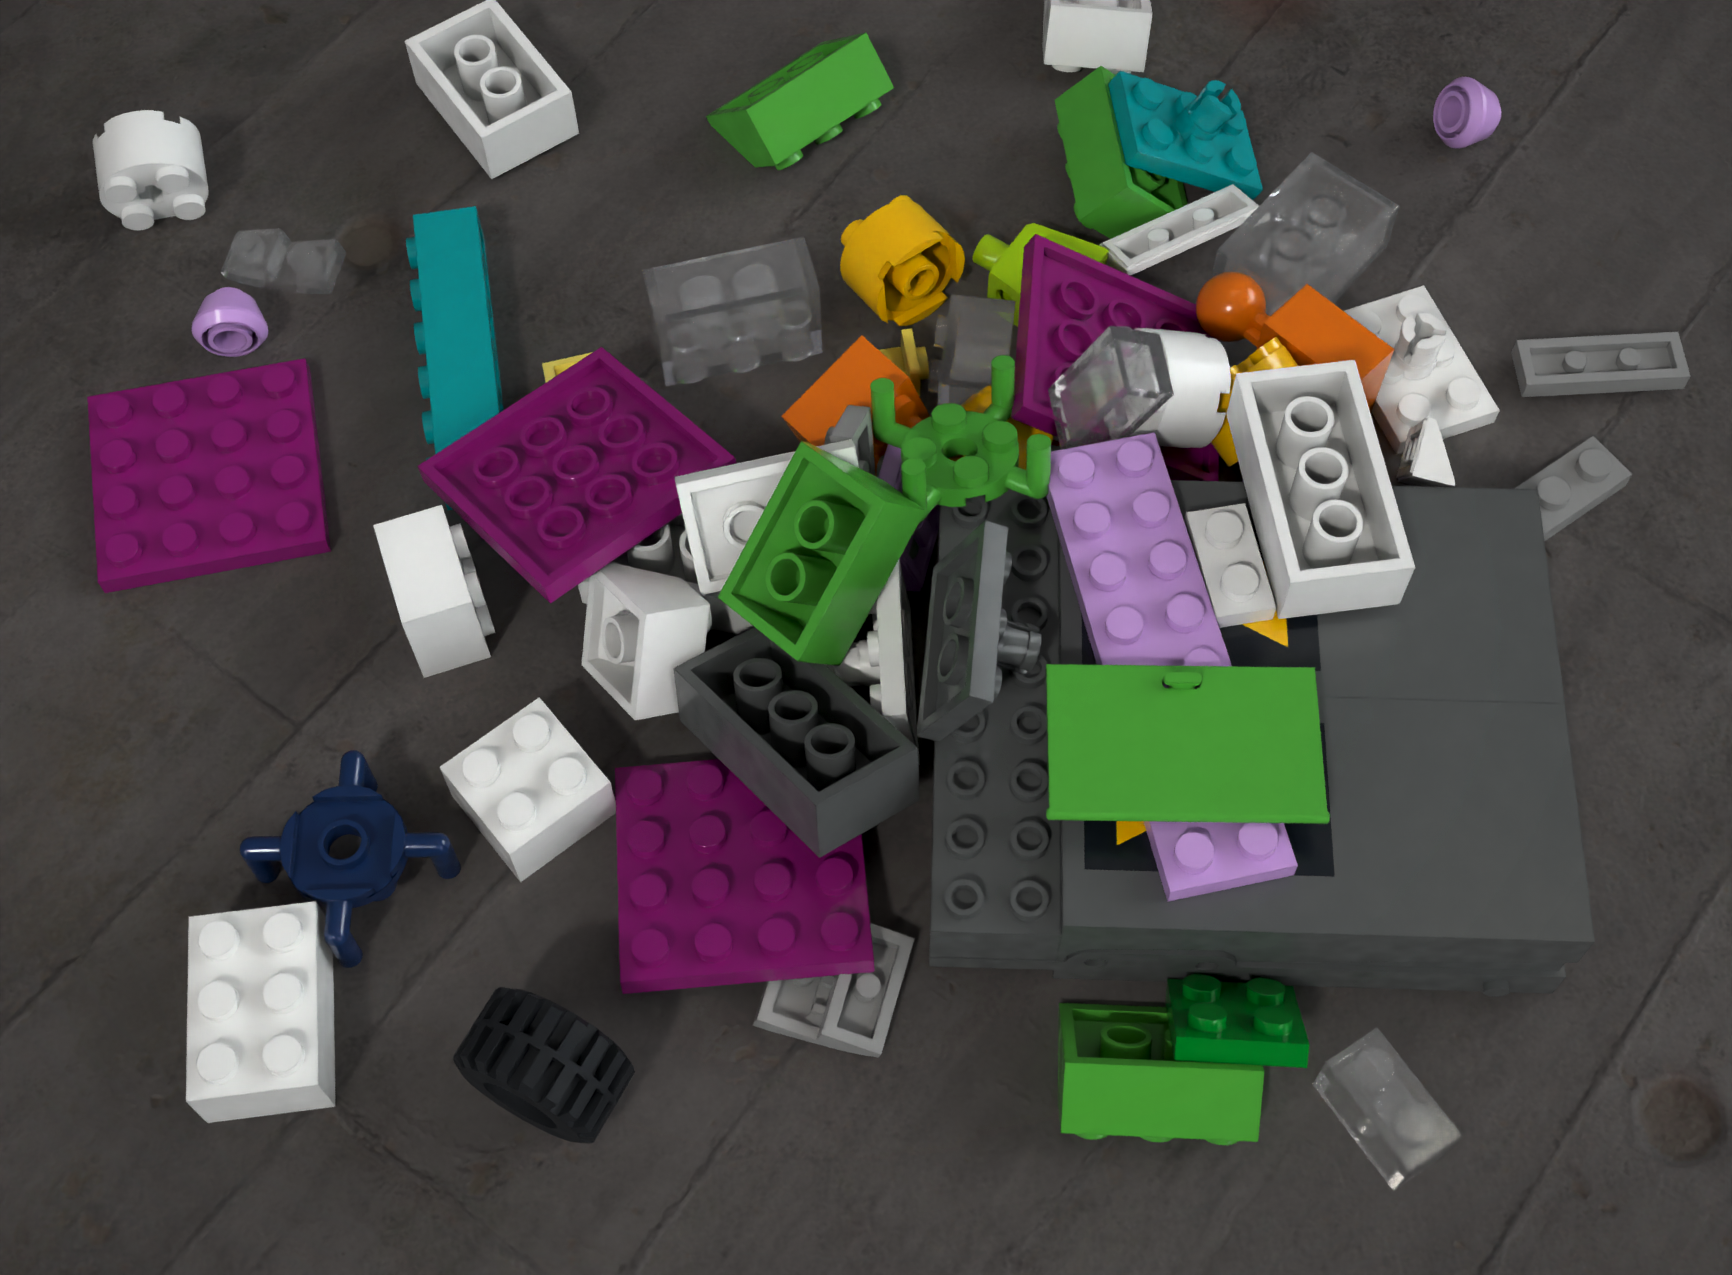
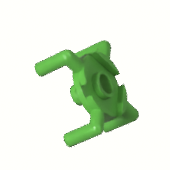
M1000 355L992 359L991 404L984 413L966 411L959 404L944 403L936 406L932 410L930 417L920 421L912 428L899 424L895 420L894 383L887 378H878L872 381L870 389L874 437L883 443L901 449L902 494L926 510L920 522L928 516L936 505L963 507L966 506V498L985 495V502L1000 497L1009 489L1034 499H1042L1048 495V484L1050 483L1051 439L1043 434L1030 436L1027 439L1026 470L1019 468L1017 429L1013 424L1006 422L1011 417L1012 406L1015 400V361L1012 357ZM958 455L965 456L958 459L957 461L949 459L950 457Z

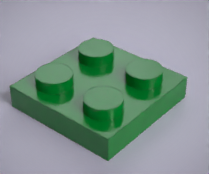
M1202 974L1189 975L1184 979H1167L1165 1004L1174 1060L1307 1068L1310 1044L1293 986L1283 985L1279 981L1268 978H1255L1247 983L1220 982L1212 976Z

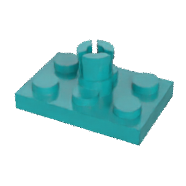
M1119 71L1108 83L1125 164L1127 166L1214 192L1234 184L1252 200L1263 191L1243 111L1240 110V100L1233 89H1230L1220 101L1217 98L1224 90L1225 83L1217 80L1209 81L1202 88L1198 96L1191 92H1184L1156 83L1151 79L1141 78L1123 71Z

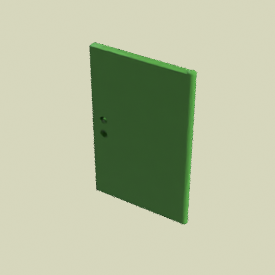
M1046 664L1049 804L1046 810V817L1048 820L1329 823L1330 814L1327 811L1315 667ZM1163 684L1169 685V688H1165Z

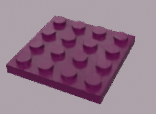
M1035 234L1024 246L1015 359V400L1012 406L1011 419L1078 446L1116 440L1114 423L1117 411L1112 406V394H1107L1104 389L1103 375L1107 363L1110 360L1118 359L1120 351L1135 328H1153L1206 334L1205 336L1208 338L1213 337L1208 335L1201 327L1196 315V304ZM1211 442L1203 448L1159 446L1170 480L1218 481L1219 453Z
M600 347L417 467L423 481L551 604L682 513L675 483L676 476L732 465L737 462L732 454L609 352Z
M305 358L87 397L97 578L104 593L331 552L311 372Z
M719 759L615 768L620 985L623 994L875 972L862 834L819 858Z

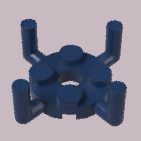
M350 750L342 756L338 786L325 789L313 796L314 802L302 810L299 815L295 811L287 821L282 836L248 837L241 842L239 847L242 858L258 881L261 883H271L276 880L280 873L276 861H281L289 879L301 896L308 902L316 901L319 906L326 908L324 939L338 962L346 968L357 966L363 956L362 950L350 932L352 908H357L373 901H382L391 896L396 889L398 879L405 869L408 858L430 857L438 875L444 879L456 877L461 870V864L447 835L441 832H407V828L398 811L388 801L383 799L382 795L376 792L378 788L377 781L364 755L356 750ZM348 834L361 838L358 851L351 857L335 859L329 856L330 847L337 838Z

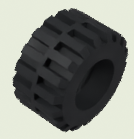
M505 987L495 989L453 1056V1061L462 1076L490 1100L542 1131L566 1141L578 1143H594L635 1073L632 1063L621 1048L608 1036L578 1015L537 994Z

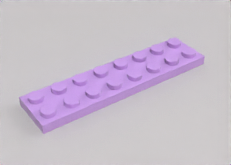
M1155 432L1052 451L1047 499L1096 664L1232 666ZM1163 684L1165 688H1169V685ZM1144 821L1167 902L1293 876L1298 867L1284 823Z

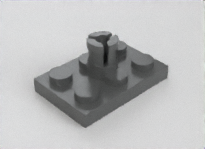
M985 520L933 567L917 726L918 737L940 742L992 704L999 694L1002 683V671L996 666L1025 675L1027 671L1033 669L1038 659L1041 647V634L1038 633L1040 628L1028 623L1021 624L1007 620L1006 611L1001 608L1003 586L1008 579L1012 564L1011 554L1006 551L1007 526Z

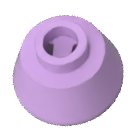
M1459 77L1450 82L1438 95L1433 111V123L1437 134L1447 146L1458 149L1488 138L1495 131L1501 119V107L1496 94L1471 77Z
M224 287L204 298L192 322V334L195 340L207 351L219 356L238 357L252 353L266 340L268 325L256 301L250 295L237 288Z

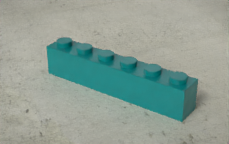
M476 206L413 215L415 237L406 238L409 264L412 270L418 269L419 279L410 280L412 302L415 312L422 311L423 322L414 323L415 341L419 355L426 354L427 362L426 366L418 367L419 385L423 399L430 398L431 404L430 411L422 412V423L427 444H434L435 454L504 410L485 239ZM446 504L447 510H453Z

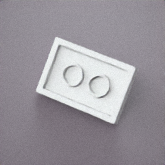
M1424 285L1344 311L1395 349L1373 406L1372 414L1396 455L1403 453L1409 429L1426 418L1437 420L1442 439L1495 422L1500 411Z
M852 439L816 446L859 468ZM795 451L675 477L701 595L722 590Z
M898 560L869 614H872L874 631H868L866 640L852 643L840 666L825 665L850 687H870L871 706L918 747V764L920 765L911 608L900 560Z

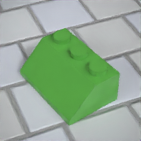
M861 33L819 43L707 115L706 118L709 124L755 168L775 166L777 170H782L796 163L804 156L801 149L813 141L816 144H821L843 131L840 123L852 115L855 119H858L878 109L882 105L879 98L892 90L894 86L867 33Z
M1100 66L1056 98L1055 105L1059 119L1057 129L1063 140L1067 159L1065 168L1071 179L1075 198L1074 212L1078 220L1086 228H1093L1112 239L1188 205L1183 182L1125 164L1108 83L1115 75L1103 66Z
M801 441L718 598L796 661L840 666L926 510L905 497L884 480L808 442Z
M1059 1003L1058 1109L1061 1133L1075 1134L1090 1140L1102 1139L1112 1135L1141 1137L1150 1142H1167L1173 1138L1204 1139L1216 1145H1232L1238 1141L1258 1142L1264 1082V1068L1262 1065L1174 1060L1166 1007Z

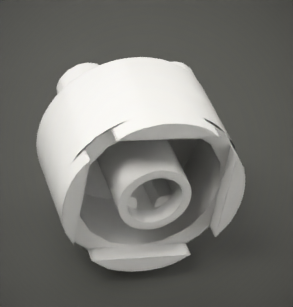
M132 111L115 116L104 123L105 132L99 138L95 134L93 150L100 201L105 209L121 218L122 225L125 228L145 230L153 226L154 220L176 216L184 220H194L204 215L206 211L205 202L208 198L209 190L202 142L198 129L189 120L179 116L180 124L164 120V113L161 111Z
M1135 328L1123 345L1118 359L1110 360L1107 363L1103 375L1104 389L1107 394H1112V406L1117 411L1114 423L1116 439L1155 432L1159 446L1203 448L1212 442L1220 431L1226 413L1217 412L1220 393L1230 394L1231 386L1230 365L1221 342L1216 338H1208L1205 336L1206 334L1196 332Z

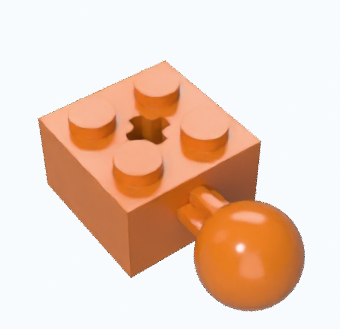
M1224 272L1212 277L1203 285L1196 300V315L1201 327L1208 335L1217 340L1236 342L1247 339L1257 347V350L1277 337L1298 366L1355 360L1370 413L1372 412L1395 349L1310 285L1306 284L1271 316L1266 314V299L1260 285L1250 276L1240 272Z
M861 335L781 417L799 442H808L814 446L824 445L828 429L831 426H836L848 405L871 408L870 385L872 381L878 378H887L894 383L895 420L897 423L912 428L920 421L930 417L909 376ZM872 426L875 475L877 477V464L880 457L885 455L888 444L874 437Z

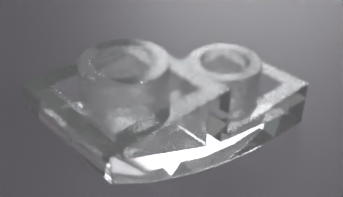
M281 228L237 231L221 273L226 279L263 289L300 294H332L346 251L337 239L292 242Z

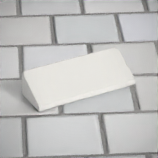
M1232 184L1099 244V246L1109 250L1107 266L1131 276L1263 216V209Z
M1426 418L1409 429L1396 476L1398 482L1425 487H1455V479L1436 419Z

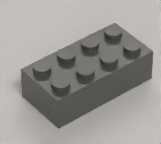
M753 627L673 668L680 721L819 858L919 801L918 747L825 664L796 661L758 629Z

